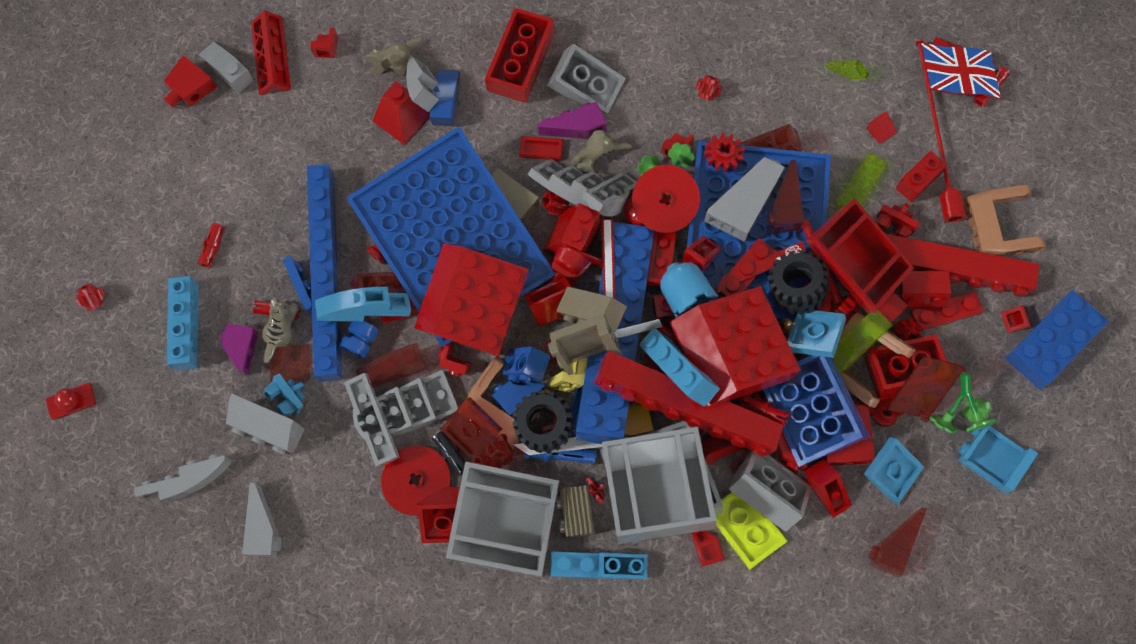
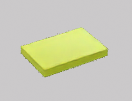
M733 492L721 499L723 512L716 516V526L749 570L787 542V539L772 521L737 497Z

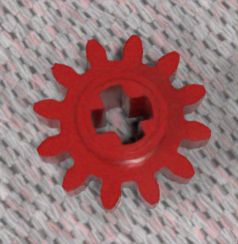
M723 132L720 135V139L713 135L711 142H706L704 158H709L707 165L715 164L716 172L722 167L723 171L727 173L729 166L731 169L736 170L737 163H742V155L745 150L743 147H739L741 140L739 139L734 142L733 134L729 135V138H725Z

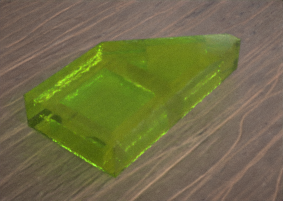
M860 60L830 61L825 66V68L850 80H866L869 75Z

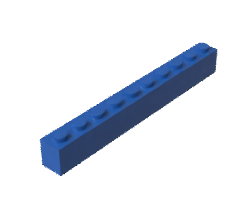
M329 164L307 166L314 376L320 382L343 380L341 348L338 346L341 342L340 321H317L315 300L339 292L334 173Z

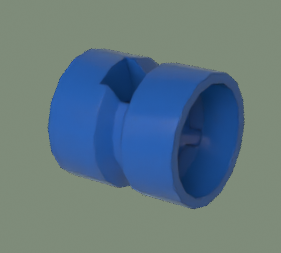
M352 321L348 327L350 333L343 336L338 346L350 354L357 355L358 358L365 359L370 350L369 343L375 341L380 331L365 321Z

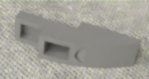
M214 454L209 456L208 460L188 461L186 465L178 467L180 476L178 474L168 475L165 477V480L159 482L149 480L143 482L142 486L135 487V497L144 500L159 496V500L166 503L181 499L202 489L215 480L231 464V459L223 456V454Z

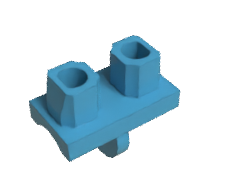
M277 374L273 377L272 383L264 388L263 394L269 401L278 396L283 402L276 406L278 414L285 417L292 414L296 417L301 413L300 409L304 406L301 400L305 396L301 390L305 388V385L302 382L295 384L292 379L285 382L282 376Z

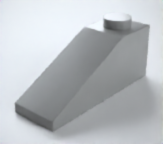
M211 43L198 54L238 94L254 82L249 71L217 43Z
M250 483L242 554L256 557H276L277 551L281 550V537H278L279 533L261 486L256 483Z

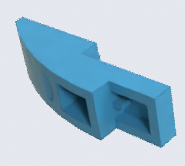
M388 287L346 290L315 300L317 321H363L364 316H410L411 313L409 295L407 293H388Z
M550 552L549 577L647 579V555Z

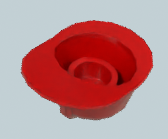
M561 243L553 244L556 254L552 268L566 277L575 278L581 276L588 267H603V262L594 256L576 251Z

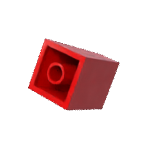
M581 203L563 211V214L559 215L542 251L555 256L556 251L553 248V244L561 243L576 251L589 254L600 232V212Z

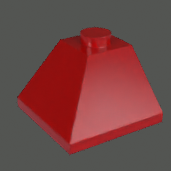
M395 81L383 94L372 122L405 145L428 120L430 112L414 103L408 89Z
M460 487L442 488L417 503L422 543H449Z

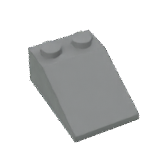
M572 44L564 50L547 86L557 93L582 104L597 102L601 112L608 114L626 78L583 49Z

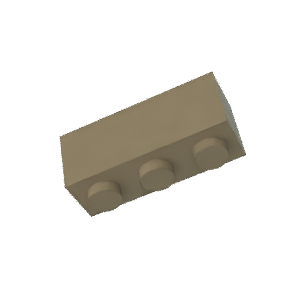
M567 287L556 312L564 316V321L573 325L576 322L579 323L604 314L611 328L616 332L627 306L610 296Z

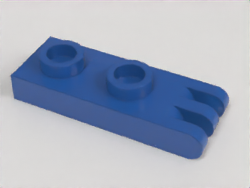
M291 256L283 259V262L302 306L308 314L312 315V299L309 294L311 293V286L308 280L304 281L301 274L305 273L299 261L295 262Z

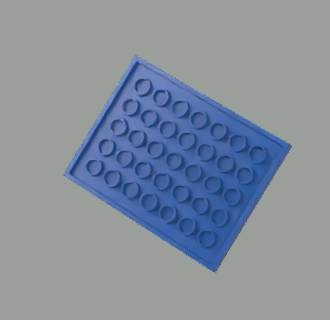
M460 126L346 197L419 312L444 243L464 247L528 269L529 274L520 298L555 275V272ZM435 336L441 347L452 342Z
M698 141L694 180L700 192V205L696 216L689 223L687 247L702 236H705L722 248L720 253L703 272L714 290L721 282L722 277L731 271L758 238L777 252L803 241L805 246V254L812 252L809 244L806 242L807 238L800 223L803 220L809 219L815 232L827 221L831 155L740 145L739 147L745 149L742 155V163H737L736 170L731 169L729 166L727 173H725L722 167L716 172L715 164L707 165L709 158H704V152L706 151L705 146L708 141ZM764 157L774 159L785 167L780 180L745 242L704 221L708 209ZM770 269L760 273L746 290L761 286L776 319L781 321L783 318H788L795 321L797 312L790 314L788 309L785 311L781 310L780 305H776L774 298H772L768 278L770 276ZM797 277L789 281L787 285L792 288H802L811 280L805 277ZM717 292L718 298L713 300L723 298V296Z

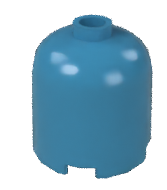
M691 262L671 264L661 279L660 287L676 318L698 305L714 301L713 299L718 298L717 293L701 269Z

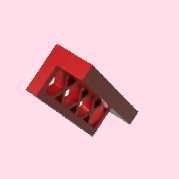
M264 10L251 22L259 95H267L273 89L283 92L291 89L283 18L280 15Z

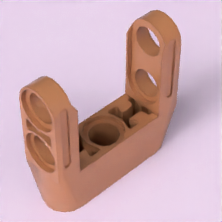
M1029 185L991 189L965 197L964 206L969 226H972L974 234H972V238L977 252L1007 257L1008 254L1023 255L1029 254V251L1037 250V252H1041L1046 249L1044 239L1039 237L1003 241L994 203L1029 198L1032 195Z
M856 313L842 330L834 358L832 359L847 390L867 405L875 408L880 402L876 392L848 373L867 343L874 337L897 354H903L908 358H911L916 350L878 323L860 313Z
M496 356L471 389L460 413L483 429L487 428L492 432V435L510 447L515 448L516 446L513 444H518L520 439L516 436L512 425L514 418L484 399L486 395L484 393L505 363L504 360ZM543 410L537 412L532 417L531 424L536 417L538 418Z

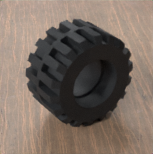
M799 250V253L790 251V255H781V260H775L773 263L774 267L770 268V276L768 278L772 298H774L776 305H780L781 310L785 311L788 309L790 314L799 312V315H804L806 310L812 313L814 312V307L819 309L822 306V301L826 302L827 294L830 292L827 266L825 263H822V258L819 256L815 258L812 252L805 254V250ZM797 277H805L812 280L810 284L803 288H792L787 285L789 281Z
M540 390V393L534 391L530 393L531 396L528 398L525 395L522 398L523 402L521 404L517 403V411L513 412L512 416L514 418L512 425L516 436L527 448L538 453H542V451L552 453L551 450L556 449L557 451L561 449L560 446L563 443L566 445L568 437H571L573 433V414L562 397H558L551 391L550 393H547L545 390ZM541 410H551L557 417L554 429L547 434H535L530 426L532 417Z

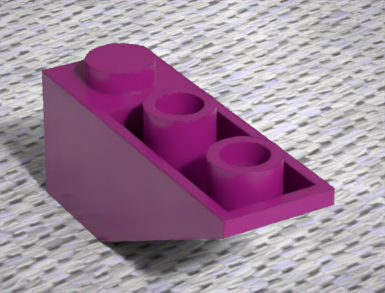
M594 102L583 104L580 108L573 111H564L557 117L543 119L537 124L538 134L543 136L588 139L596 130L606 132L607 123L598 103Z

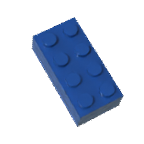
M1071 290L1010 351L1005 359L1041 390L1056 378L1109 320L1074 290Z

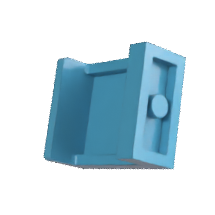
M991 426L971 432L974 437L970 443L966 441L958 451L961 454L958 461L1005 494L1013 492L1038 453L1031 448L1024 450Z

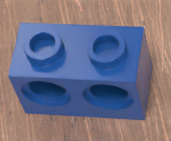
M532 346L511 348L508 351L501 374L508 377V381L510 380L517 385H520L521 382L532 384V382L542 381L551 355Z

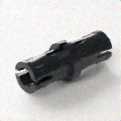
M440 431L436 434L438 437L433 436L432 441L435 442L443 453V459L448 460L457 472V475L461 476L466 461L459 453L460 449L458 446H454L445 432Z

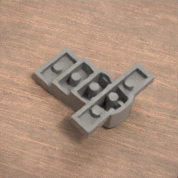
M553 159L532 167L528 173L535 181L575 205L578 203L586 205L600 212V215L607 217L618 215L622 211L628 196L633 193L636 181L624 172L604 181L593 171L583 174L573 165L563 168Z
M443 369L424 379L418 378L400 388L395 387L377 398L366 373L344 382L354 408V425L361 437L366 440L376 467H381L400 458L392 437L438 422L459 413L461 410L446 372Z

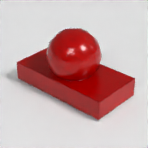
M89 382L72 389L63 388L56 395L45 398L51 420L59 419L97 404L92 384Z

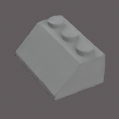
M231 394L229 398L226 424L232 427L231 432L241 437H244L245 434L253 436L251 441L262 446L265 443L273 445L272 450L282 455H285L286 452L293 454L305 430L292 419L237 395Z
M751 450L734 474L729 490L786 532L803 518L812 487L770 455L758 456Z

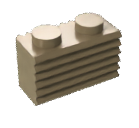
M588 485L560 489V495L556 496L558 510H563L564 519H559L561 534L566 533L567 539L595 535Z

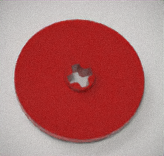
M659 165L647 170L638 179L633 189L632 203L636 216L646 227L657 232L670 233L686 227L694 219L700 205V192L694 178L684 169L674 165ZM664 192L666 195L670 194L672 196L669 200V205L666 202L661 203L660 201L663 198L662 193Z
M410 446L399 450L400 458L384 466L381 476V488L386 501L395 510L406 515L418 516L417 503L442 488L450 487L451 474L446 461L435 450L425 446ZM413 475H416L417 477H422L419 480V486H416L415 484L410 485V482H412L411 477Z

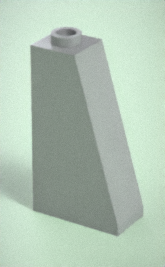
M764 157L708 209L704 221L745 242L780 180L785 167L774 159Z

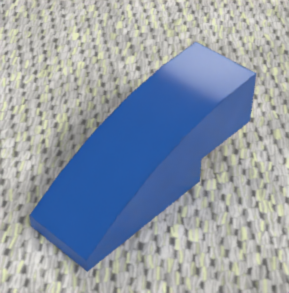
M438 71L436 77L438 84L434 88V92L439 100L430 111L432 125L453 126L460 71Z

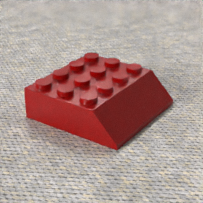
M855 198L836 211L806 240L811 249L822 258L827 268L833 272L842 286L856 299V302L867 313L876 312L914 269L911 263Z
M444 243L414 329L500 358L529 274L528 269L464 247Z
M761 286L698 305L670 322L684 356L720 388L706 405L707 408L789 381L800 371L799 365Z

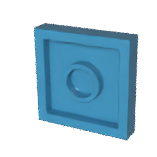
M806 310L804 315H799V312H797L794 321L795 325L787 341L791 351L834 358L846 321L845 314L816 310L809 313Z
M890 437L864 475L889 500L899 504L924 466L896 438Z

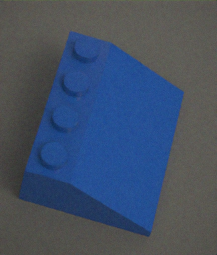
M810 355L797 362L800 371L791 380L763 389L771 406L790 413L789 419L779 416V418L788 421L786 426L782 428V432L799 467L870 437L831 357Z

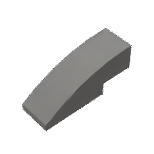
M410 55L408 57L406 74L408 92L414 103L429 112L439 100L433 90L438 82L424 63Z

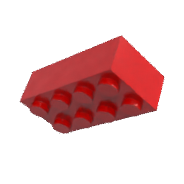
M514 7L485 77L488 92L527 103L555 34L554 19Z

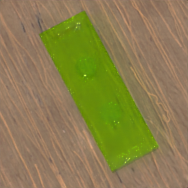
M868 153L835 206L842 208L853 198L862 205L888 163Z
M879 310L869 313L838 343L834 358L832 359L840 374H843L893 326Z

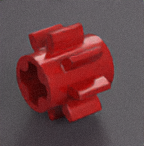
M705 75L704 79H698L695 90L699 91L698 96L700 98L713 101L714 97L718 98L720 96L723 86L719 85L720 79L711 75Z
M549 190L543 196L542 205L545 209H548L549 215L558 216V214L562 215L563 211L568 209L569 201Z
M93 283L78 288L77 297L74 299L79 308L84 306L89 311L100 307L103 304L102 299L106 295L101 286L96 288Z
M912 318L909 320L901 319L893 327L896 332L894 335L903 341L921 338L919 332L923 330Z

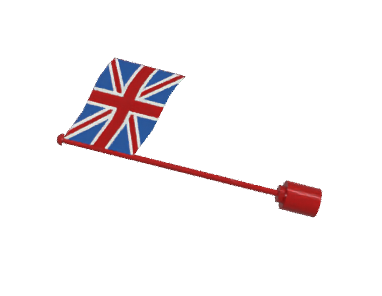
M919 39L915 45L919 49L940 158L946 163L932 90L956 95H983L1000 100L998 82L991 52L977 48L942 47L924 43L922 39ZM946 166L943 173L947 189L943 190V193L939 195L943 220L945 223L959 222L967 218L963 196L960 190L951 188Z

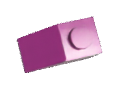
M226 324L225 330L221 333V345L236 368L242 374L249 375L259 333L253 327Z

